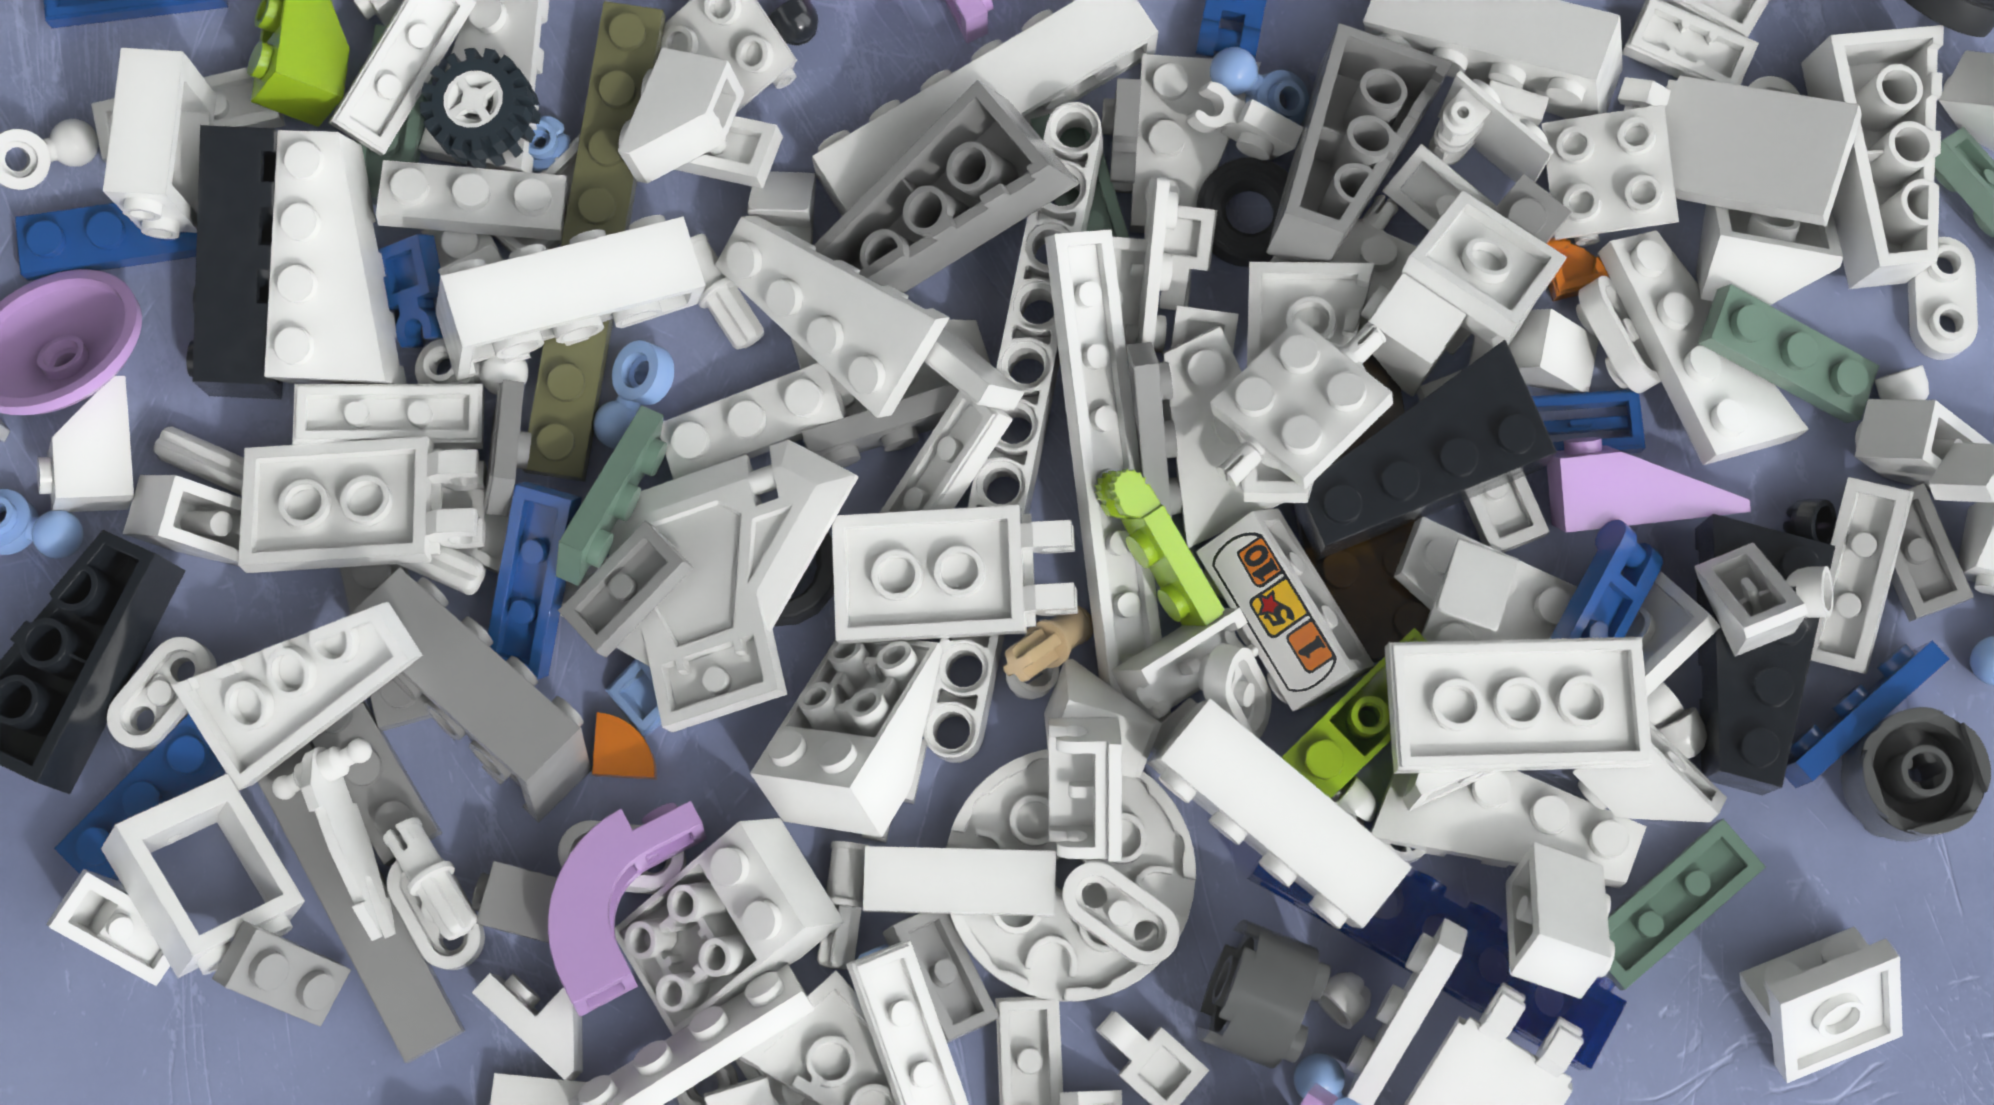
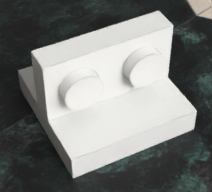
M1462 190L1412 252L1401 272L1464 312L1466 316L1460 326L1494 348L1503 340H1506L1508 345L1510 344L1536 301L1558 273L1567 257Z
M1855 926L1739 973L1742 991L1772 1034L1774 1065L1786 1083L1903 1036L1900 956L1886 938L1868 945Z

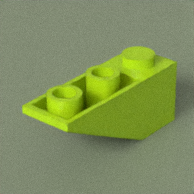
M261 0L254 22L255 27L261 29L260 41L255 45L247 67L248 75L254 77L251 102L319 127L344 98L350 52L331 0Z
M1414 628L1400 642L1428 641ZM1384 657L1281 757L1330 799L1391 740L1386 658Z

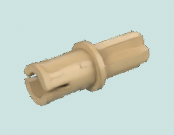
M1078 606V614L1057 615L1050 620L1036 621V627H1029L1025 637L1005 651L1007 663L1003 665L1004 672L1008 676L1015 674L1020 681L1024 682L1030 680L1045 668L1061 666L1068 660L1072 649L1092 637L1093 625L1091 615L1087 610Z

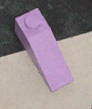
M1600 437L1565 440L1564 450L1557 451L1547 463L1551 522L1553 526L1566 533L1601 529L1606 523L1618 519L1630 526L1709 517L1712 514L1728 515L1751 512L1750 500L1609 446H1602V439Z

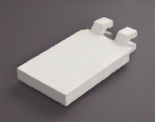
M1680 75L1678 81L1669 79L1666 88L1653 80L1625 77L1618 96L1619 103L1625 105L1624 110L1664 104L1676 199L1827 226L1862 117L1859 104Z
M428 436L244 448L238 565L246 573L421 563L431 562V556L441 555V546L452 549L485 546L484 520L478 519V512L475 508L442 509V487L454 491L486 488L487 465L484 461H479V453L476 449H434L435 445Z
M1020 505L837 515L832 523L836 641L839 644L1027 633V627H1036V615L1078 614L1077 588L1074 587V583L1034 584L1033 553L1075 552L1074 526L1071 520L1032 522L1031 514H1022Z
M1502 983L1479 1021L1470 1016L1467 1020L1461 1016L1457 1018L1404 1105H1564L1573 1091L1572 1077L1565 1074L1564 1071L1568 1068L1583 1043V1038L1580 1037L1582 1029L1559 1016L1536 1054L1530 1053L1507 1039L1526 1008V1004L1523 1003L1525 995Z

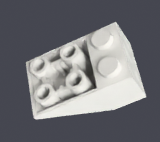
M835 639L750 772L783 822L878 837L883 836L912 787L942 648L938 642L898 640L839 644Z
M781 818L737 822L615 927V936L668 1029L674 1035L689 1026L692 1019L704 1009L712 1006H721L745 991L747 985L757 976L766 972H776L785 965H791L803 957L842 925L844 920Z

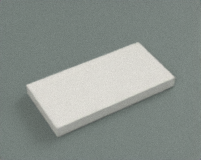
M1642 637L1391 642L1385 646L1393 774L1647 767L1653 764Z

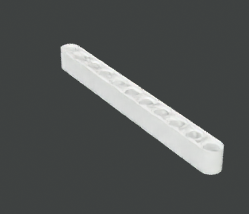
M1067 102L1058 106L1048 119L1043 139L1080 183L1075 186L1080 193L1078 198L1067 206H1057L1050 202L1027 217L996 367L999 372L1024 391L1014 410L1003 411L1011 418L1027 420L1032 425V430L1024 441L1017 444L1007 443L1000 438L973 479L968 508L1020 505L1022 514L1030 513L1060 358L1054 316L1043 324H1033L1023 317V313L1030 303L1037 300H1045L1053 305L1048 265L1040 263L1035 258L1037 250L1045 244V237L1053 234L1087 231L1103 154V136L1098 114L1089 105L1081 102ZM1072 127H1081L1091 134L1090 139L1080 147H1068L1059 141L1061 135ZM1024 359L1037 360L1044 366L1041 377L1030 384L1019 383L1011 377L1013 367ZM999 477H1010L1020 484L1017 496L1006 504H997L987 498L989 484ZM1005 635L940 639L942 653L923 733L927 746L939 758L950 763H962L971 759L980 750L984 740ZM963 656H973L982 663L980 679L969 687L956 686L950 680L952 664ZM950 717H962L968 721L970 726V734L967 741L955 749H947L940 746L937 739V731L940 724Z

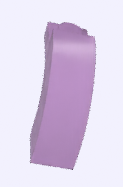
M691 801L679 807L675 803H668L654 809L642 819L643 825L632 830L622 809H619L594 826L580 840L564 863L551 896L548 914V936L554 966L580 1017L638 987L616 941L615 915L617 907L625 890L639 875L707 839L702 821Z

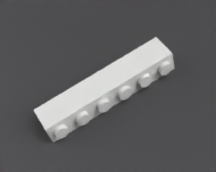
M1072 0L1073 2L1055 13L1050 9L1044 10L1030 18L1023 25L1022 32L1002 43L1000 39H997L982 46L971 57L972 62L952 73L947 69L931 76L921 86V92L902 103L899 100H892L882 105L872 113L869 118L870 122L852 133H849L848 130H842L828 137L818 147L819 152L812 156L816 177L841 216H843L977 80L1008 99L1030 124V119L1051 114L1058 106L1067 102L1077 101L1139 64L1142 60V54L1154 55L1156 53L1158 30L1138 0Z

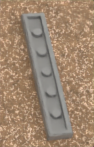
M311 740L261 778L258 783L404 1062L411 1063L465 1032V1029L430 963L421 955L391 898L390 902L396 934L386 939L383 935V937L371 941L352 908L354 902L331 856L315 812H309L302 791L296 792L292 798L287 800L279 799L273 794V781L279 776H288L294 773V767L302 762L304 754L315 749ZM378 867L386 898L390 897L387 890V882Z

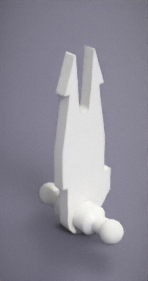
M358 738L352 740L343 749L336 746L329 749L319 746L305 753L302 762L294 767V773L288 776H279L273 781L272 792L275 797L287 800L292 798L296 792L302 791L309 812H315L331 856L354 902L352 908L371 941L383 937V935L386 939L396 934L390 897L386 898L369 835L357 803L353 804L343 778L344 775L348 774L351 765L364 763L371 757L372 747L370 743Z

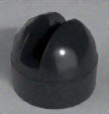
M788 0L768 15L785 43L798 46L808 43L817 31L818 14L810 0Z
M1799 500L1787 509L1786 514L1791 518V521L1783 523L1785 533L1831 544L1837 517L1835 508L1829 500Z

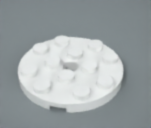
M1040 750L1014 759L988 776L963 804L951 828L946 848L1056 851V861L1062 858L1057 856V842L1049 841L1048 750ZM1142 771L1140 777L1133 779L1122 776L1121 861L1108 862V859L1080 860L1084 864L1100 862L1111 866L1165 904L1175 914L1181 935L1189 918L1196 880V862L1189 831L1175 803L1153 778L1144 771ZM1091 884L1083 889L1082 900L1088 907L1098 908L1105 903L1106 893L1101 886ZM1055 886V916L950 914L955 929L964 945L985 970L1013 989L1034 997L1060 1002L1098 999L1133 985L1154 970L1159 964H1135L1073 921L1063 906L1062 890ZM1143 921L1135 926L1134 936L1140 944L1152 945L1157 941L1158 930L1153 923Z

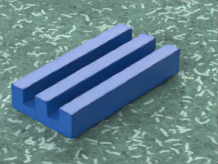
M1631 389L1532 396L1538 412L1627 406L1626 416L1543 421L1549 435L1629 430L1630 437L1601 438L1602 446H1609L1627 454L1641 453L1646 448L1640 394ZM1564 441L1553 442L1556 451L1564 450Z

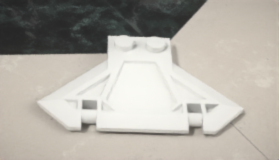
M788 439L769 446L771 465L753 470L750 459L745 454L641 491L638 503L629 520L626 522L620 519L617 520L611 530V533L614 534V539L608 553L609 557L646 520L656 527L694 567L616 647L650 667L662 728L673 733L787 695L773 627L858 479L856 474ZM777 489L779 498L762 504L760 494ZM590 566L579 586L566 581L562 606L597 571V567Z

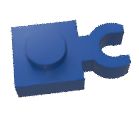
M416 234L378 249V252L382 254L386 277H383L389 310H399L400 312L396 323V335L402 348L423 347L421 326L425 339L437 340L443 338L433 298L438 297L440 283L438 270L441 268L434 235Z

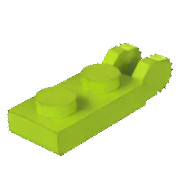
M1122 469V471L1115 472L1112 470L1108 471V473H1102V477L1097 478L1098 482L1094 485L1096 487L1094 492L1097 494L1096 499L1101 501L1100 506L1106 516L1121 519V522L1130 534L1126 537L1128 549L1142 567L1149 568L1161 588L1157 591V596L1166 613L1173 620L1181 622L1185 626H1207L1223 615L1222 611H1224L1223 606L1164 505H1161L1150 484L1145 483L1146 477L1143 478L1141 472H1135V469Z

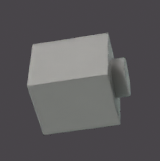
M493 861L490 874L482 873L473 893L472 910L479 911L476 924L549 943L548 914L557 877Z

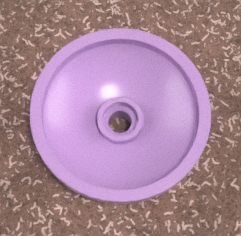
M70 270L37 279L17 289L0 301V413L9 415H38L67 408L100 390L122 369L137 343L142 327V313L139 302L125 282L112 274L102 271Z

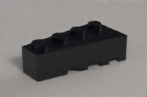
M200 125L196 277L193 291L194 340L190 341L188 345L186 364L192 381L208 396L282 400L283 381L264 377L278 134L274 128Z

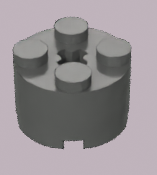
M1931 707L1910 708L1882 719L1842 755L1841 785L1849 808L1870 834L1896 841L1923 840L1962 827L1977 813L1976 810L1983 799L1984 793L1988 792L1991 781L1989 756L1977 733L1964 722L1959 723L1952 717L1943 714V711ZM1918 769L1922 780L1912 782L1908 770Z
M1243 919L1233 931L1244 934V937L1237 948L1225 944L1210 977L1200 1012L1212 1016L1209 1030L1197 1027V1038L1199 1041L1271 1069L1275 1068L1283 1059L1295 1063L1304 1049L1308 1036V1027L1302 1025L1310 1000L1317 1002L1322 997L1330 977L1331 966L1319 961V951L1316 947Z

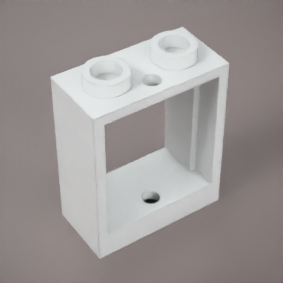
M121 48L103 192L123 211L124 215L128 216L141 229L143 234L160 239H176L179 237V232L197 233L200 125L213 126L217 94L183 51Z
M229 774L115 824L101 848L177 978L198 968L203 975L216 971L243 920L278 936H284L293 928L290 920L305 902ZM214 823H218L265 903L199 935L151 853Z

